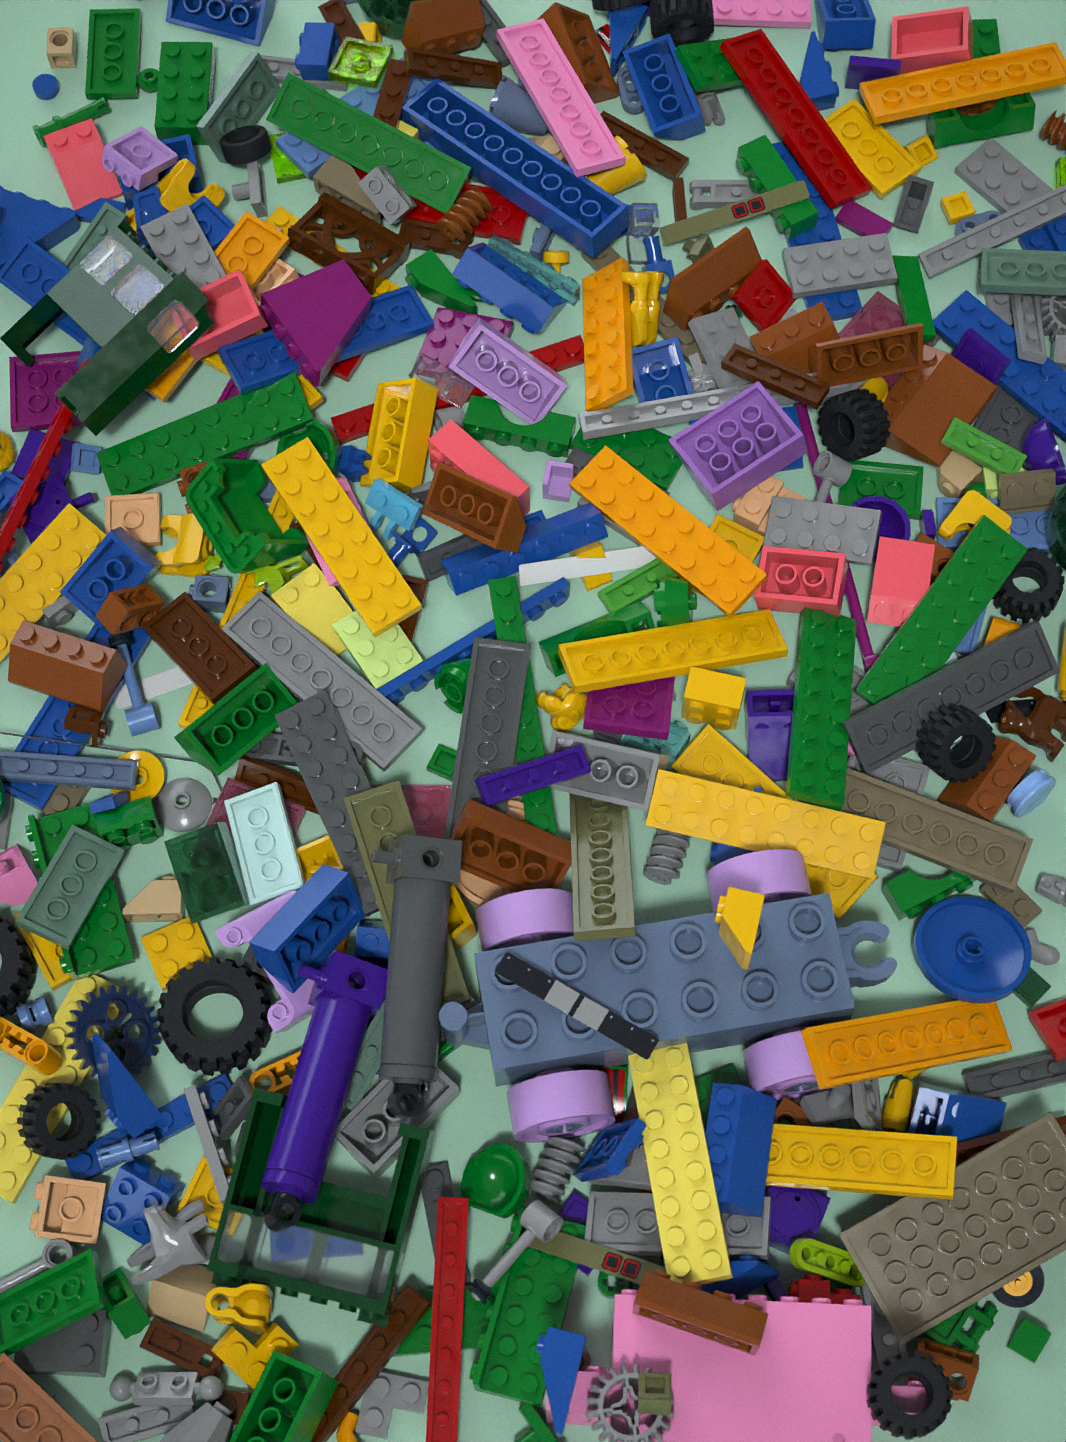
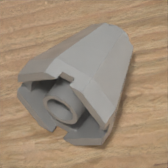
M218 1401L214 1405L207 1402L164 1435L160 1442H228L234 1420L229 1417L232 1411Z

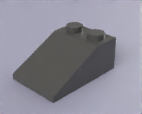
M97 1310L15 1352L14 1363L27 1374L105 1378L112 1319L106 1310Z

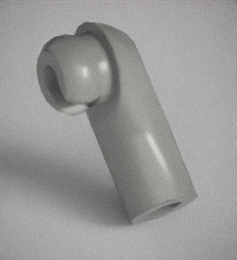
M1035 929L1025 931L1031 945V960L1048 966L1059 961V951L1056 948L1040 944Z

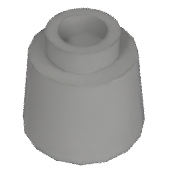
M455 406L434 410L433 423L436 431L441 429L450 419L463 428L465 415L461 408L457 409Z

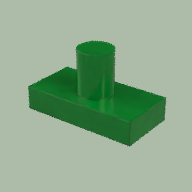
M525 1403L518 1408L519 1413L531 1429L514 1442H558L532 1405Z

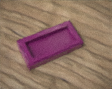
M854 201L846 203L835 217L837 224L860 237L887 233L888 235L893 227L892 222Z

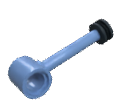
M129 632L111 635L107 639L110 648L116 649L128 665L124 672V678L132 707L125 710V715L133 737L160 729L153 703H143L128 651V646L132 644V641L130 640Z

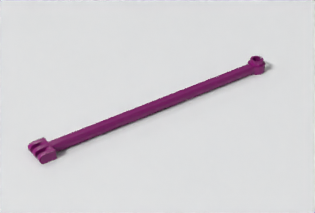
M800 402L793 403V406H796L801 432L804 434L808 450L807 455L818 493L822 481L820 477L814 474L813 466L820 454L807 405ZM829 492V495H828V498H827V500H826V503L833 504L832 498H831V495H830V492ZM848 563L844 593L851 618L857 622L856 637L864 671L867 673L880 654L875 655L873 653Z

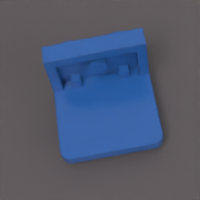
M134 1157V1161L127 1162L119 1168L102 1206L100 1219L144 1245L151 1242L150 1230L143 1211L155 1204L162 1206L166 1211L168 1206L182 1195L185 1186L179 1183L173 1175L162 1173L153 1168L149 1161Z

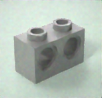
M385 165L376 166L357 183L390 225L400 222L418 206Z

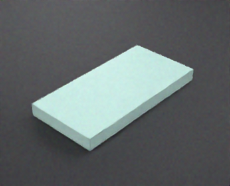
M274 782L225 800L224 803L250 906L255 908L289 891H298L305 884V879L280 784Z

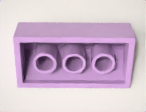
M480 317L463 338L448 366L530 425L541 421L567 387L566 379Z

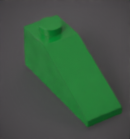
M432 249L406 264V283L412 285L413 289H416L421 297L447 309L477 314L476 303Z

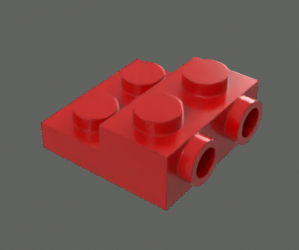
M804 1275V1279L791 1281V1286L788 1287V1296L798 1297L801 1303H812L813 1298L831 1299V1304H844V1300L848 1299L861 1300V1295H853V1290L835 1289V1294H830V1281L822 1280L820 1275Z

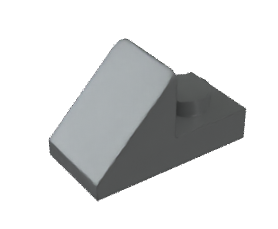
M909 174L893 226L916 233L919 232L926 208L929 205L934 186L933 181Z
M244 1076L237 1078L208 1116V1120L214 1119L219 1133L217 1138L219 1140L228 1141L242 1121L247 1118L253 1092Z

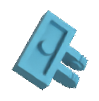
M381 478L374 480L365 504L377 511L369 525L371 530H378L385 516L390 519L383 532V537L387 540L393 537L390 533L392 530L396 532L399 525L408 531L414 529L423 509V505Z

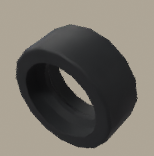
M249 125L234 129L221 137L219 142L225 161L232 165L257 161L265 157L272 148L266 128L260 125Z

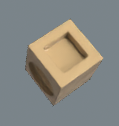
M48 28L46 55L51 69L76 68L77 40L73 28Z

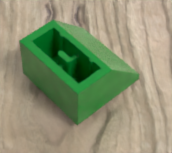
M150 796L123 804L114 809L95 813L97 829L101 839L124 849V852L129 850L130 846L139 843L150 844L155 842L158 837L164 836Z

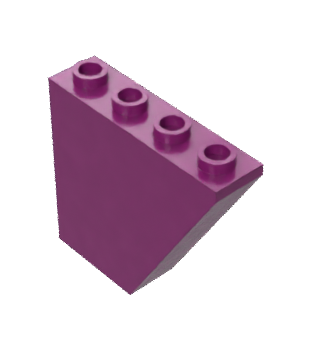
M341 260L262 293L260 308L266 321L271 325L276 339L283 342L289 357L292 360L295 359L300 366L303 377L309 379L313 386L317 387L324 380L370 314L372 297L346 261Z

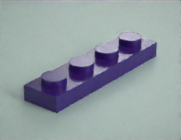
M578 745L478 778L475 784L483 804L491 807L587 775L591 772V768L582 746Z

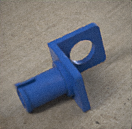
M659 236L645 238L643 242L648 263H645L646 265L641 269L642 271L665 272L669 276V283L665 287H660L659 294L668 292L671 278L675 276L672 261L663 259Z
M419 517L414 529L406 530L402 536H399L392 530L390 534L396 538L394 540L396 543L387 555L397 568L408 553L412 554L414 552L416 555L422 553L438 532ZM418 527H423L427 531V537L421 542H416L412 536L413 531Z

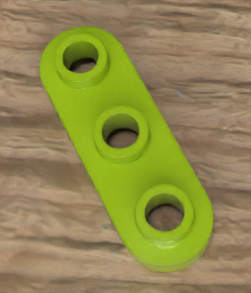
M799 1238L791 1245L790 1260L796 1268L847 1286L860 1287L865 1284L848 1251L810 1238Z

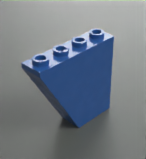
M0 186V207L3 210L0 217V270L25 237H28L47 252L79 231L81 226L76 212L68 207L61 208L50 204L46 200H36L22 192H12Z

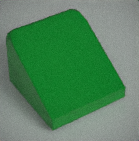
M1023 1318L1007 1348L1035 1363L1049 1340L1051 1332L1029 1319Z

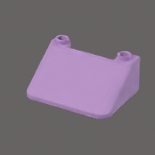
M289 891L216 930L215 934L226 947L235 948L245 942L249 943L297 891ZM337 947L333 950V952H332L329 956H331L335 951H339V950L337 949ZM265 970L281 997V1000L274 1003L268 1010L267 1019L274 1033L285 1032L312 1015L315 1006L309 1005L308 1001L314 981L307 979L295 993H291Z

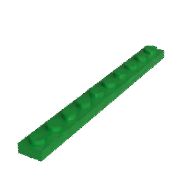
M516 576L489 579L488 586L497 640L526 644ZM528 662L515 752L517 765L545 757L530 662ZM550 787L522 796L526 823L558 836Z

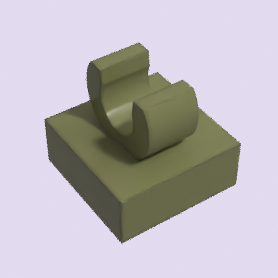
M699 234L696 241L686 240L682 249L689 251L686 259L694 263L713 250L714 246L709 235Z

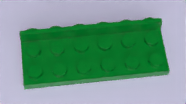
M90 803L38 819L35 818L34 814L28 815L30 825L25 826L29 841H34L36 851L32 852L36 868L41 867L42 874L45 872L72 825L101 838L97 829L95 813L92 814L89 807ZM113 876L110 877L70 949L67 950L61 947L63 956L59 957L62 971L64 974L68 973L73 981L136 962Z
M525 1206L521 1207L519 1214H514L510 1231L514 1232L511 1243H506L503 1256L526 1230L520 1224L521 1216L527 1208ZM563 1220V1225L559 1232L585 1240L586 1225ZM528 1246L496 1282L494 1290H498L495 1302L490 1301L486 1313V1319L490 1320L487 1332H481L478 1342V1349L481 1350L479 1361H473L469 1379L473 1380L475 1391L538 1407L542 1406L546 1386L540 1362L541 1354L536 1353L540 1333L547 1334L548 1326L562 1330L578 1263Z

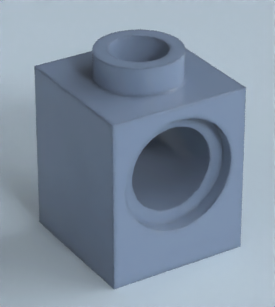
M196 575L195 583L190 584L189 596L204 612L224 613L230 601L232 591L229 577ZM208 591L215 592V594L210 597L203 596Z

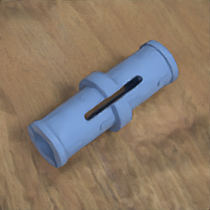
M155 1131L130 1140L126 1137L122 1139L121 1143L97 1149L96 1154L99 1156L97 1158L100 1167L105 1168L124 1160L131 1162L134 1161L136 1156L160 1150Z

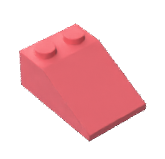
M92 118L44 136L49 154L74 211L99 198L113 200L123 196L115 172H108L103 166L104 145Z
M879 536L866 614L867 622L901 627L930 586L935 544Z

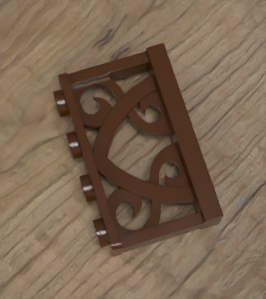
M326 192L318 198V202L307 213L288 228L287 235L290 238L288 246L313 260L316 264L327 267L345 260L371 295L399 265L402 266L407 261L410 241ZM319 218L324 220L323 225L315 222ZM307 230H318L310 234L306 233ZM332 236H352L359 241V248L362 252L337 251ZM383 257H388L384 263L380 260ZM370 262L377 266L378 269L375 272L370 270Z

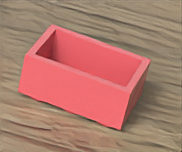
M969 6L893 16L891 59L901 61L900 74L972 60L973 22Z
M241 269L199 288L209 299L205 305L210 310L207 315L214 324L187 350L197 361L217 351L219 347L234 343L268 327L249 281ZM174 300L168 307L184 342L199 327V323L190 316L178 300Z

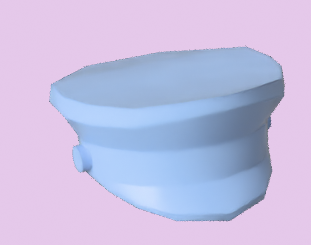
M1042 769L1029 774L1007 798V805L1013 808L1014 816L1021 818L1043 803L1053 790L1056 779L1045 775L1046 772Z

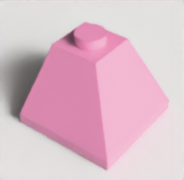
M16 844L0 853V902L16 906L26 903L35 889L38 880Z

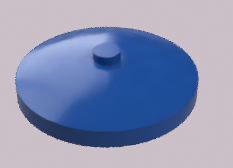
M953 897L933 905L921 918L913 941L914 956L925 978L942 993L969 1003H991L1008 997L1022 984L1031 964L1032 952L1030 941L1019 921L1003 907L977 897Z

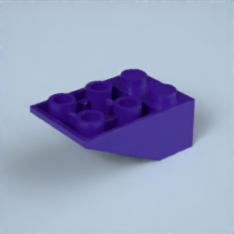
M794 689L746 691L744 711L747 758L773 781H787Z

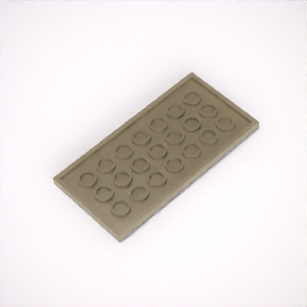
M1052 1112L1043 1115L956 1165L954 1200L903 1196L838 1233L901 1345L1066 1250V1136Z

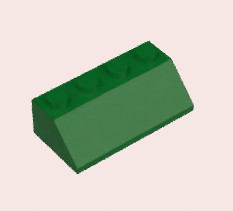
M265 663L174 738L192 760L219 776L279 726L274 715L296 705L298 702Z

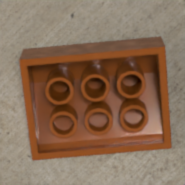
M924 345L923 369L903 372L883 402V408L888 411L887 419L891 425L888 428L890 437L886 439L887 444L885 447L940 468L952 452V449L940 442L954 417L972 425L998 390L997 386L949 353Z

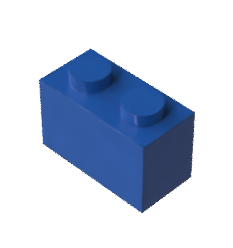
M305 22L304 32L300 33L299 36L300 52L295 56V67L299 69L303 80L332 81L340 43V36L335 23Z

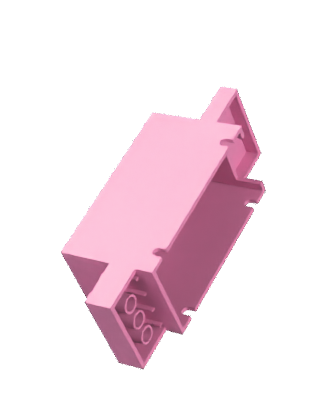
M625 1289L621 1290V1294H615L612 1318L611 1367L616 1370L617 1375L622 1374V1363H626L628 1373H633L634 1363L640 1364L639 1372H645V1369L650 1367L652 1368L651 1373H671V1398L674 1399L671 1411L674 1412V1418H663V1421L668 1423L671 1428L668 1432L660 1428L657 1430L663 1436L662 1442H871V1426L881 1425L877 1419L873 1420L871 1416L873 1412L871 1407L867 1406L866 1401L868 1399V1393H866L867 1386L870 1383L871 1306L863 1305L862 1300L848 1299L844 1300V1304H831V1299L813 1298L812 1303H801L798 1297H780V1302L767 1301V1296L750 1295L748 1300H736V1295L728 1294L732 1296L731 1301L744 1305L745 1301L758 1304L763 1307L762 1312L768 1314L761 1344L754 1356L633 1314V1306L638 1290ZM587 1366L586 1371H578L566 1424L592 1425L598 1421V1418H587L588 1411L596 1410L595 1406L587 1404V1398H598V1395L592 1393L590 1388L592 1385L600 1388L603 1387L598 1380L600 1374L604 1375L608 1380L611 1379L609 1372H606V1367ZM895 1381L892 1384L891 1397L899 1410L907 1414L916 1415L925 1409L928 1402L927 1392L919 1381H908V1385L895 1386ZM631 1382L634 1394L638 1397V1383ZM621 1383L608 1392L604 1399L603 1407L611 1406V1404H616L622 1400ZM627 1392L626 1406L621 1408L624 1414L627 1412V1416H631V1421L634 1425L633 1418L635 1410L638 1409V1404H634V1401L630 1400L629 1393ZM547 1396V1423L553 1424L552 1414ZM642 1414L639 1417L638 1427L640 1434L647 1431L654 1424L657 1415ZM606 1417L607 1422L614 1430L621 1434L630 1435L627 1423L623 1419ZM608 1436V1442H610L612 1438ZM653 1436L650 1437L651 1442H658Z

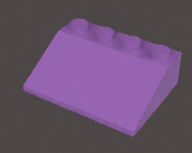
M759 381L668 440L702 493L717 511L808 453L804 434Z

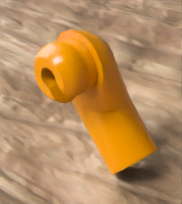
M351 1412L346 1415L337 1431V1442H358L354 1435L358 1415Z

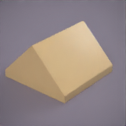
M197 1264L176 1268L168 1274L152 1280L146 1310L147 1314L204 1333L210 1317V1313L205 1307L206 1295L210 1290L220 1287V1285L211 1283L214 1272L208 1271L207 1267Z

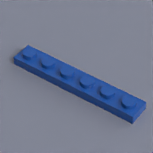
M225 1074L197 1088L199 1093L205 1092L210 1109L205 1110L207 1118L231 1088V1084ZM186 1095L158 1108L163 1116L137 1137L155 1131L158 1139L157 1143L160 1144L194 1126V1119ZM117 1129L89 1144V1149L86 1152L79 1151L78 1157H67L65 1162L73 1179L89 1181L127 1161L124 1160L101 1168L96 1150L121 1143L123 1138L128 1137L130 1140L133 1137L128 1131L121 1134Z

